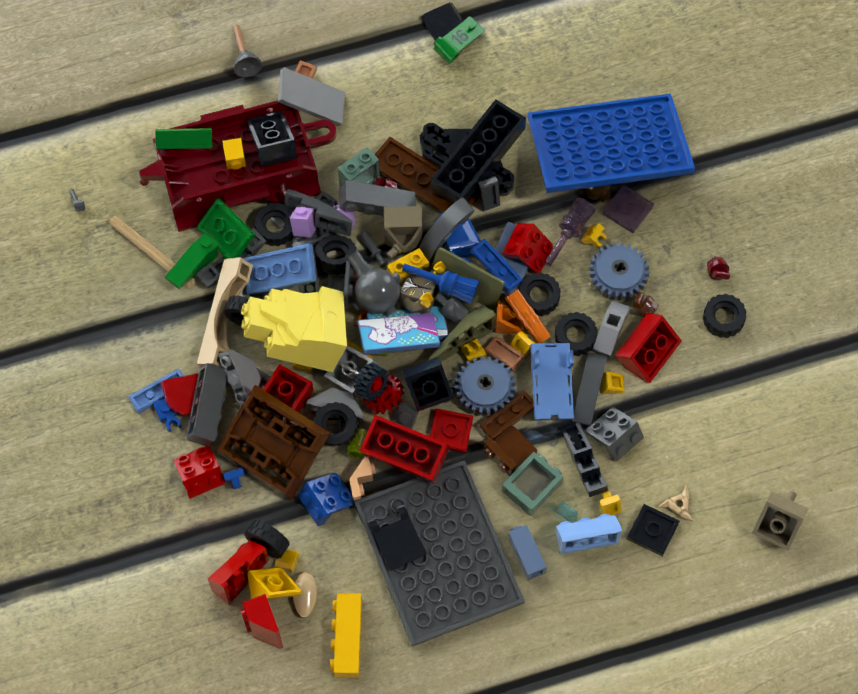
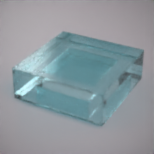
M564 501L559 504L557 513L567 521L574 523L577 520L578 512Z

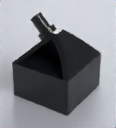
M439 357L402 370L417 412L454 399Z

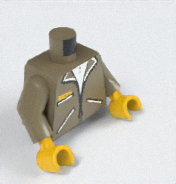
M441 261L437 262L433 267L434 270L430 271V273L439 275V273L444 274L446 266ZM419 276L407 277L405 284L399 285L401 306L411 313H430L436 300L435 297L437 296L439 286L435 285L436 282Z

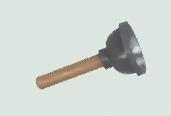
M234 25L233 31L240 51L233 66L234 72L240 77L254 76L261 70L262 62L259 57L246 50L240 26Z

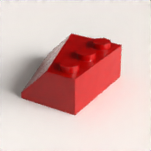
M251 540L246 544L243 543L237 552L208 578L211 591L230 605L249 584L248 571L261 570L268 563L269 558L266 548Z

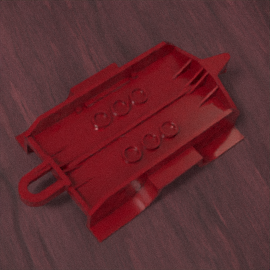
M277 101L244 109L243 105L200 115V121L169 128H212V148L156 149V138H154L153 142L158 161L139 171L140 184L143 186L148 185L149 181H165L178 232L196 228L217 198L222 199L231 209V207L265 198L272 203H285L287 189L310 197L319 195L322 191L311 149L332 143L337 136L336 126L329 120L304 124L297 109ZM282 111L295 139L298 158L288 162L261 167L246 119ZM321 128H328L330 130L327 135L308 139L306 132ZM241 138L246 166L240 169H227L223 141Z

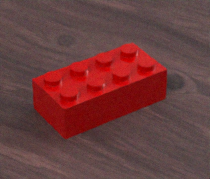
M374 415L359 451L365 456L435 484L450 447L445 442Z

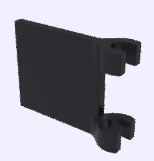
M404 505L396 510L401 520L382 529L379 528L375 518L368 521L369 529L374 535L391 571L427 555Z

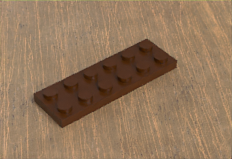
M389 137L375 153V156L379 159L381 175L396 182L404 190L415 192V197L440 213L445 212L453 205L431 190V179L440 169L439 167L392 137ZM475 192L468 200L471 207L480 196L478 192Z

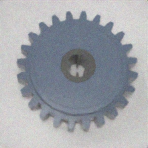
M622 242L620 246L613 243V247L607 244L606 250L600 248L599 253L594 254V258L591 259L592 265L589 267V271H591L589 277L593 278L591 283L596 284L595 289L602 290L601 295L607 293L609 299L611 296H615V300L622 296V299L625 300L627 295L632 298L633 293L638 294L639 289H644V284H647V277H649L650 273L648 271L649 265L646 264L647 258L642 259L643 253H637L638 248L631 249V244L625 247Z
M481 356L479 361L473 358V363L467 361V367L461 366V372H457L458 378L455 379V384H458L455 386L456 397L461 398V405L466 403V410L472 408L473 414L476 410L479 411V416H482L483 412H486L487 416H489L490 411H493L495 414L497 409H503L504 404H509V400L514 398L512 394L516 391V388L513 387L516 386V380H512L514 379V373H510V367L504 368L505 362L499 364L498 358L494 361H491V356L487 360H484V357Z

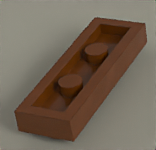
M524 390L511 400L509 404L507 403L503 409L501 408L480 424V428L492 440L496 439L506 429L534 410L533 399Z

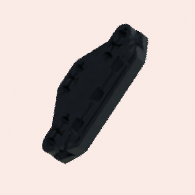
M427 123L420 134L422 157L440 168L471 129H443L435 123ZM500 160L485 180L496 176L499 196H508L514 189V174L504 168Z

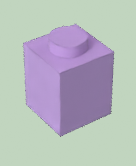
M295 208L290 217L293 236L311 238L317 228L314 227V208Z

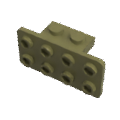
M444 248L437 250L431 271L434 270V265L441 261L446 266L445 272L449 270L452 273H458V276L479 280L477 291L471 304L459 298L457 299L469 311L478 302L494 310L498 305L504 288V281ZM441 293L447 300L451 297H455L453 295L448 296V294Z

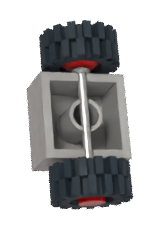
M348 345L333 372L315 368L325 374L324 377L361 400L365 398L372 401L376 400V397L379 398L381 396L380 393L385 391L383 390L384 387L388 385L386 382L389 381L387 370Z

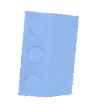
M609 514L600 515L596 519L582 518L579 522L574 523L565 521L556 526L560 554L619 544L622 533L616 516H610Z

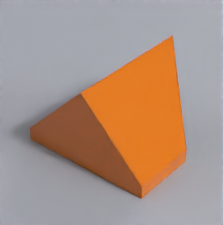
M499 300L497 305L496 333L516 335L522 331L525 334L526 328L518 319L513 309Z

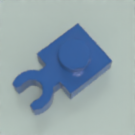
M165 398L153 403L160 421H166V428L169 432H172L170 427L172 423H176L181 428L180 420L175 417L179 414L168 407Z

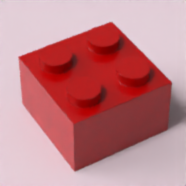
M280 364L263 388L264 391L299 413L314 391L312 381ZM260 401V403H261L262 405H264L265 407H267V408H269V409L275 411L276 413H278V414L284 416V415L281 414L280 412H278V411H276L275 409H272L271 407H269L266 402H261V401Z

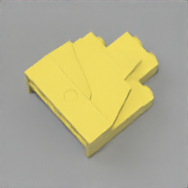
M323 286L319 292L305 294L283 289V291L271 289L268 296L264 297V300L250 297L247 304L244 303L242 306L241 314L244 315L242 321L244 337L265 342L264 348L267 350V357L333 372L347 347L344 296L342 291Z

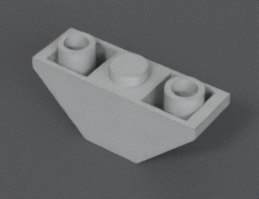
M612 301L600 326L593 351L611 357L631 307Z
M231 349L219 353L218 356L227 374L228 382L233 388L235 398L241 407L253 386L259 387L261 377L252 359Z
M330 388L307 401V409L314 415H317V411L322 406L327 405V403H344L354 411L358 419L357 423L364 425V415L350 392ZM341 415L329 417L332 420H345Z

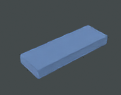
M180 369L128 396L138 414L153 407V403L165 398L160 382L182 377L183 374Z

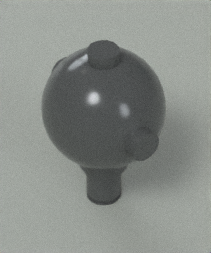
M359 251L349 256L347 259L356 272L355 276L357 277L354 288L355 299L352 301L358 311L364 309L373 314L385 313L387 316L396 311L394 306L400 296L399 283L402 282L400 275L397 272L392 274L385 269L373 268L371 264L364 260Z

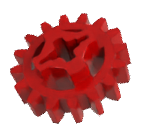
M392 374L388 376L389 381L386 382L388 385L384 387L383 390L385 391L380 393L381 396L379 398L376 397V400L372 401L364 400L371 412L374 411L375 414L379 412L385 414L386 410L392 412V407L397 408V402L403 400L400 396L405 394L402 390L404 386Z

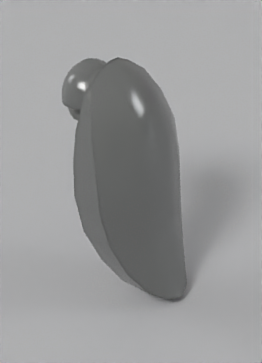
M317 227L311 238L296 236L292 242V247L304 244H312L313 247H316L320 240L324 237H329L331 231Z

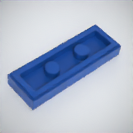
M485 238L471 249L470 253L490 274L504 281L503 289L507 293L523 281Z

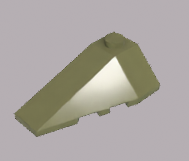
M484 305L479 308H472L440 344V347L429 357V360L439 357L442 362L461 351V346L475 339L479 340L495 331L496 314Z

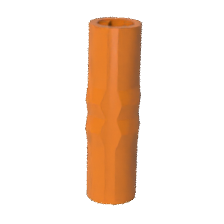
M519 290L505 298L536 343H542L551 337L538 315Z

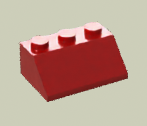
M647 313L615 356L625 369L645 382L651 383L682 340L663 315Z
M266 594L242 602L244 609L240 611L247 632H252L255 639L278 649L283 648L280 632Z

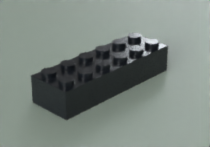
M495 99L432 177L431 190L452 204L460 198H464L468 202L479 188L478 182L484 181L525 130L526 117Z

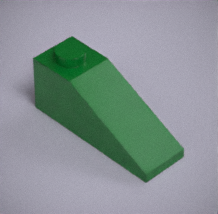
M203 234L192 243L167 273L165 279L180 289L196 276V273L217 258L219 244L208 235Z

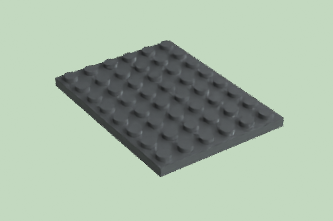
M465 460L442 468L435 484L418 477L354 501L412 647L525 604ZM404 505L427 555L391 571L374 535L369 529L368 521L375 518L379 528L382 529L401 520L396 510Z

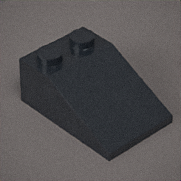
M282 111L246 119L261 167L288 162L298 158L295 139Z

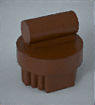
M641 292L637 294L633 302V307L637 308L636 312L643 317L647 313L654 314L659 306L650 295L645 298Z

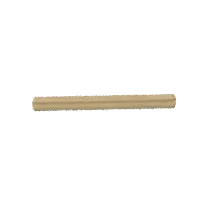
M113 216L109 222L113 228L166 271L169 272L175 263L117 216ZM192 278L185 286L192 288L196 283L195 279Z

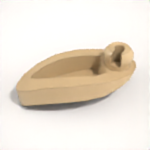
M304 572L298 576L295 582L302 590L301 595L293 596L295 608L302 618H306L311 613L317 596L314 577L310 573Z

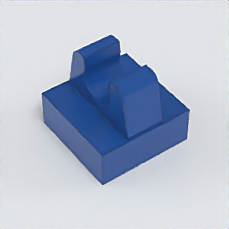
M242 468L223 474L225 482L231 480L234 489L242 487L239 480L240 477L244 476Z

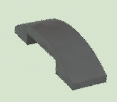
M460 198L436 220L423 238L419 248L429 261V266L434 262L437 250L441 248L458 225H464L475 211L464 198Z
M254 228L251 231L255 234V237L240 256L242 259L255 256L266 243V240ZM224 256L213 265L209 263L196 273V276L207 288L218 284L223 261L226 259Z
M588 352L572 423L579 422L581 425H591L607 356Z

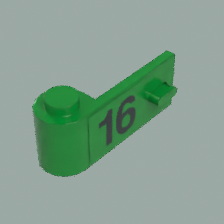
M469 16L443 38L441 36L437 38L433 43V50L448 64H451L460 55L461 51L482 35L485 30Z

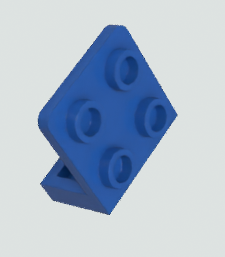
M331 473L306 482L298 494L300 501L317 526L324 525L332 513L352 507L355 504L352 494L337 473Z

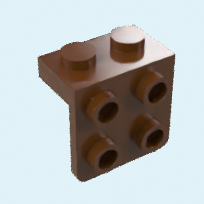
M510 426L494 440L489 437L484 441V453L486 456L493 459L503 473L506 472L509 477L533 452L537 454V449L515 426Z

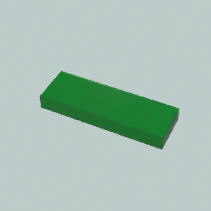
M212 128L155 129L156 149L212 148Z

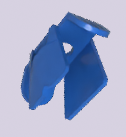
M470 219L464 225L459 224L446 240V247L443 244L441 248L460 258L472 255L470 253L471 249L480 243L481 240ZM462 258V259H464V260H466V261L472 263V261H471L470 259Z

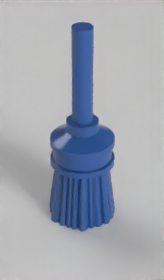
M405 263L402 271L436 282L435 285L439 286L440 293L448 294V296L453 295L469 304L472 303L479 284V280L458 276V273H452L449 270L444 274L439 273V275Z

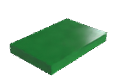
M218 198L197 226L203 234L208 235L219 244L218 250L226 259L239 258L255 237V234L222 199Z

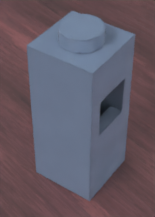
M519 525L512 528L511 532H509L508 540L527 581L545 574L547 567L528 526L522 527Z

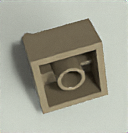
M422 206L384 207L385 244L392 247L386 254L389 259H392L396 254L406 253L420 246L422 242Z
M793 491L789 492L787 498L771 492L752 534L789 551L808 508L794 502L797 494Z

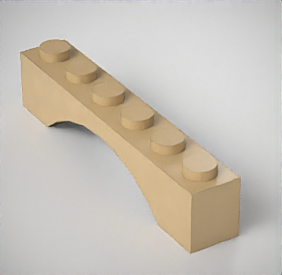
M241 257L224 259L197 360V365L200 367L209 363L224 368L218 356L219 353L229 350L227 344L228 318L224 315V309L229 298L233 295H239L249 283L253 267L252 264Z

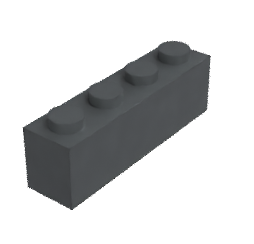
M347 180L339 188V209H345L348 212L357 211L367 215L376 214L384 217V207L416 206L415 192Z
M207 363L199 369L186 440L208 446L217 440L219 434L217 431L218 423L222 418L221 407L225 401L224 391L228 384V377L224 368Z

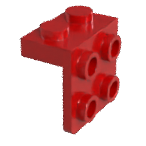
M517 223L502 255L505 258L521 259L533 273H539L542 271L553 249V244L534 223Z
M210 446L198 448L174 460L189 499L226 484Z

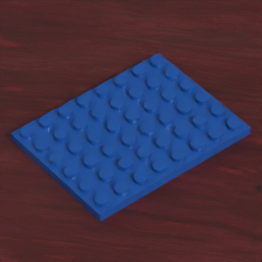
M671 93L527 113L547 193L695 173V166Z

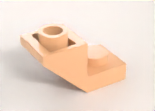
M368 456L364 457L349 479L353 501L361 499V496L364 495L362 483L373 481L372 474H376L374 462L370 463Z

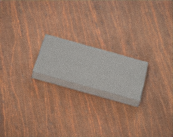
M285 67L280 70L277 102L319 119L329 120L334 125H342L345 92Z

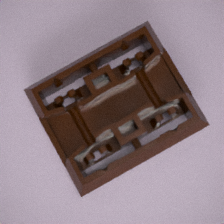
M254 385L216 452L287 499L292 500L331 433ZM259 400L261 402H266L269 407L280 412L284 415V417L279 416L269 408L259 403ZM288 419L294 421L295 423H297V425L301 426L302 428H307V431L315 435L316 438L312 437L308 433L304 432L303 430L295 426L293 423L288 421ZM305 434L310 438H302V436ZM245 443L250 447H242V445ZM233 445L251 455L250 459L257 464H253L231 449ZM260 467L273 469L274 472L280 474L283 478L290 480L289 484L283 483Z

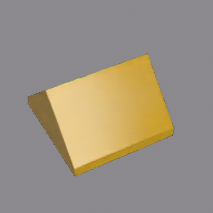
M281 567L248 571L251 599L266 594L269 601L301 595L302 590Z

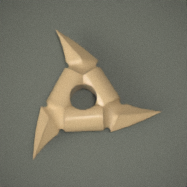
M686 485L682 495L679 494L666 499L657 507H669L680 517L694 521L689 513H687L688 499L690 497ZM681 502L683 506L678 507L675 503Z

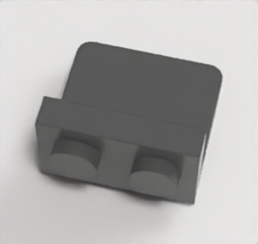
M346 261L345 274H329L327 288L342 291L344 310H349V304H353L355 275L351 263Z
M614 407L610 408L586 429L588 435L606 446L611 459L616 462L644 438L638 422Z

